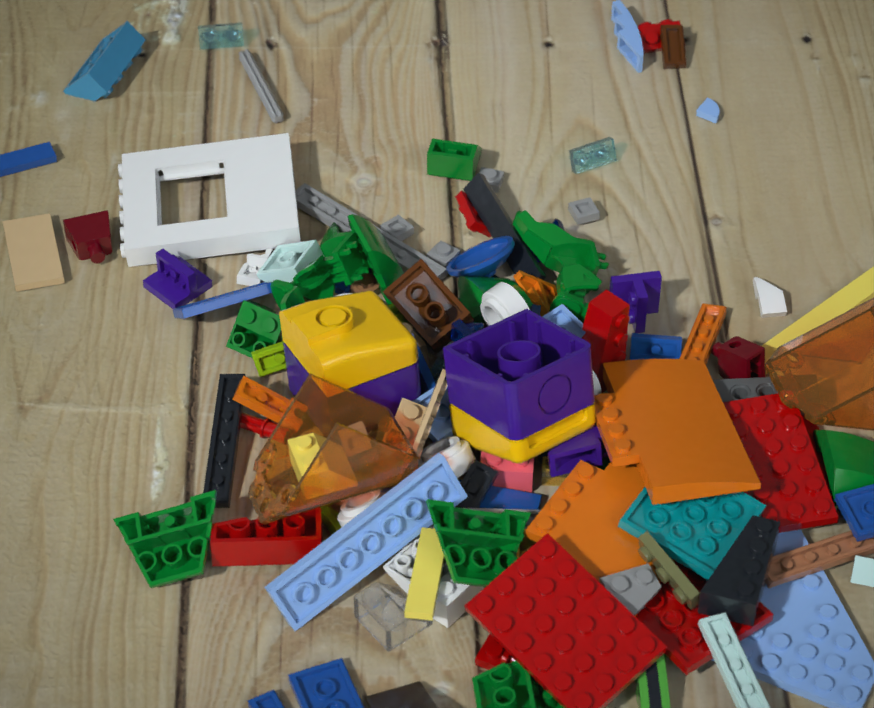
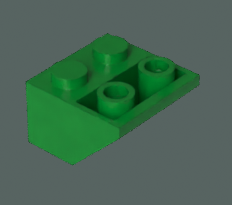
M432 138L427 152V175L471 181L478 166L482 147L475 144Z
M243 300L226 347L253 358L251 352L283 341L279 312L257 302Z

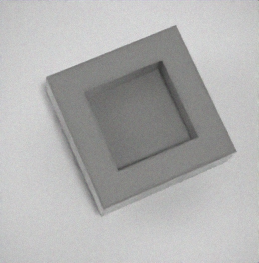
M481 167L479 173L485 176L493 191L499 193L504 179V171Z
M590 197L568 203V211L577 225L598 220L600 217V212Z
M400 215L380 225V229L400 241L414 234V226Z
M440 241L427 253V257L446 268L454 258L460 255V250Z

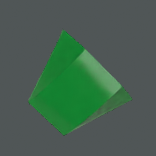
M351 214L347 216L351 228L350 232L355 233L368 265L377 280L381 294L386 303L390 305L392 303L383 291L403 275L404 271L381 231L365 218Z
M459 276L458 299L474 319V322L466 330L482 329L483 324L486 323L480 309L482 295L499 282H505L516 289L525 300L529 309L533 303L528 295L514 281L508 278Z
M813 430L812 434L817 452H822L829 480L828 490L835 509H839L834 500L836 494L874 484V441L844 432Z
M216 490L190 497L191 502L146 515L136 512L113 519L150 588L204 574L217 497Z
M426 500L453 583L486 587L517 560L518 548L523 540L524 528L531 513L507 509L502 513L456 508L454 507V502Z
M516 660L509 664H499L472 678L477 708H563Z

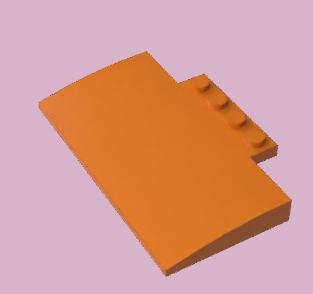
M639 359L603 363V381L608 393L594 395L597 428L612 467L637 465L652 505L761 489L758 476L703 360Z
M580 460L527 527L525 537L538 542L548 533L598 581L601 577L648 564L638 552V538L618 527L622 516L645 487L637 465L612 467L610 462L606 469L602 470ZM650 561L649 565L660 583L661 580L655 572L656 567Z

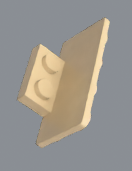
M445 369L441 371L427 407L402 397L383 445L386 448L408 456L399 477L403 480L408 472H414L424 443L431 430V425L441 404V399L446 391Z

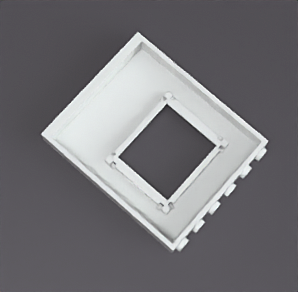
M289 133L122 154V164H118L119 176L122 179H119L118 182L120 193H123V195H119L120 208L123 209V211H119L121 225H124V227H120L121 241H124V243L120 244L122 258L127 259L128 267L157 264L156 252L162 248L170 254H174L177 258L180 256L184 260L269 248L274 249L278 245L301 242ZM219 163H223L224 168H220ZM160 170L163 171V176H159ZM224 173L227 217L162 225L160 181Z

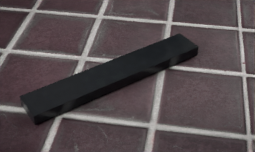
M478 173L463 190L492 238L511 236L515 242L514 249L506 260L512 271L516 274L521 270L544 280L546 275L534 255L513 226V221L485 176Z
M220 374L203 491V493L217 491L215 508H230L243 405L232 399L240 380L246 374Z

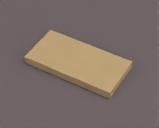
M50 213L2 221L16 292L64 284V276Z

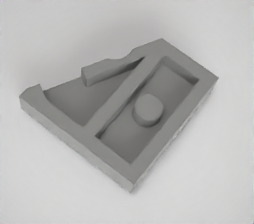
M649 563L599 579V582L634 616L639 614L646 603L651 601L661 588Z

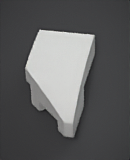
M265 249V254L262 255L247 254V263L243 264L237 274V284L252 286L263 283V280L259 279L256 274L273 253V249Z
M754 277L755 298L759 302L761 318L786 316L787 309L783 291L758 277Z

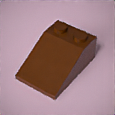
M422 259L383 291L390 302L436 354L474 322L471 313Z

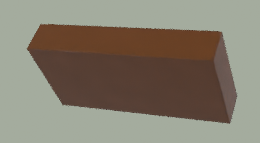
M661 25L660 38L663 69H685L686 55L683 25Z

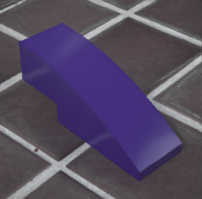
M597 426L557 445L548 452L551 477L570 473L580 460L593 466L603 465L602 458L609 456Z

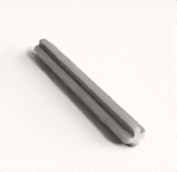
M247 49L245 51L241 50L239 52V59L272 122H282L284 114L251 52Z

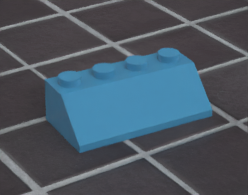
M126 21L100 41L63 92L67 95L96 101L102 96L106 98L114 90L112 85L117 84L123 78L122 72L126 71L133 64L132 58H136L142 52L141 46L146 39Z

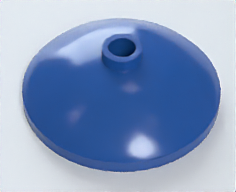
M501 236L482 242L454 258L447 265L446 270L450 276L459 278V276L491 277L496 273V269L506 262L514 249L515 242L511 236Z

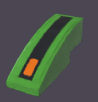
M664 654L636 679L635 691L638 708H670Z

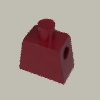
M108 210L63 220L66 240L79 260L91 259L93 263L98 264L105 260V255L113 252Z
M735 336L725 343L717 342L712 347L711 353L718 358V369L722 378L765 377L764 347L739 336Z

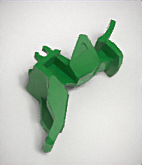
M526 210L518 211L512 224L523 241L547 268L559 272L557 295L551 302L549 312L563 304L584 324L589 304L584 301V297L590 290L597 291L602 280L596 276L599 269H607L609 263H603L599 259L605 260L607 256L604 253L597 252L594 241L573 237L555 224L536 222Z
M334 222L328 228L321 241L322 256L298 272L292 282L289 283L277 279L271 282L270 287L273 297L281 311L305 303L303 298L312 301L335 297V283L344 281L345 285L348 286L355 281L363 279L362 275L364 273H369L370 267L354 232L340 233L338 226Z

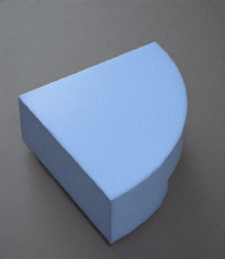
M707 98L697 109L696 116L716 124L719 119V107L715 101Z

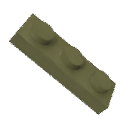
M648 531L639 536L638 552L646 563L651 561L656 567L655 572L664 584L668 582L672 586L675 598L682 605L686 603L691 610L698 606L700 593Z

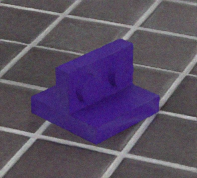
M163 248L156 252L158 271L143 280V287L173 310L188 304L213 287L212 280L180 256L177 258V256L170 254Z
M660 271L611 276L610 292L630 304L628 324L633 325L635 333H645L647 314L659 312L662 282Z

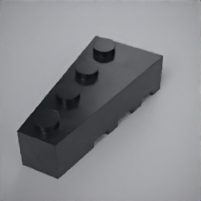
M754 515L751 517L700 591L698 613L713 616L726 612L729 621L748 626L754 625L777 545L780 521Z

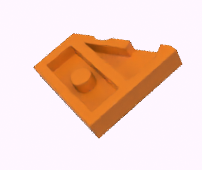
M519 270L513 276L514 280L528 295L533 304L541 305L540 316L549 313L551 302L557 295L556 286Z

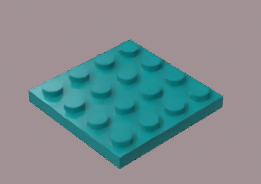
M644 487L620 519L618 527L636 538L648 531L670 558L708 580L753 515L760 517L766 505L744 492L652 505L646 487Z

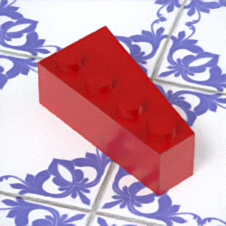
M607 289L589 302L582 330L586 332L582 339L589 342L591 346L592 370L599 380L601 393L607 390L603 381V363L625 361L628 323L630 319V304Z
M321 502L312 504L310 509L300 510L299 507L289 508L288 513L274 516L272 512L263 513L254 520L243 517L212 523V567L295 564L322 543Z

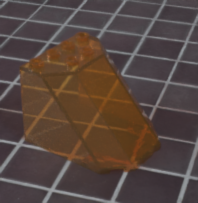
M874 298L779 346L764 365L776 391L780 395L782 403L791 409H800L804 413L805 419L813 424L874 431Z
M310 373L256 458L253 469L256 471V477L250 485L248 496L252 500V505L259 516L260 522L266 525L396 486L416 470L420 459L388 407ZM362 421L367 435L348 426ZM310 433L327 438L298 482L290 461L287 440Z

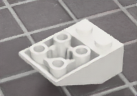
M420 535L414 538L383 566V569L407 594ZM444 560L433 619L449 628L466 612L464 605L483 590L484 587L453 583L446 560Z

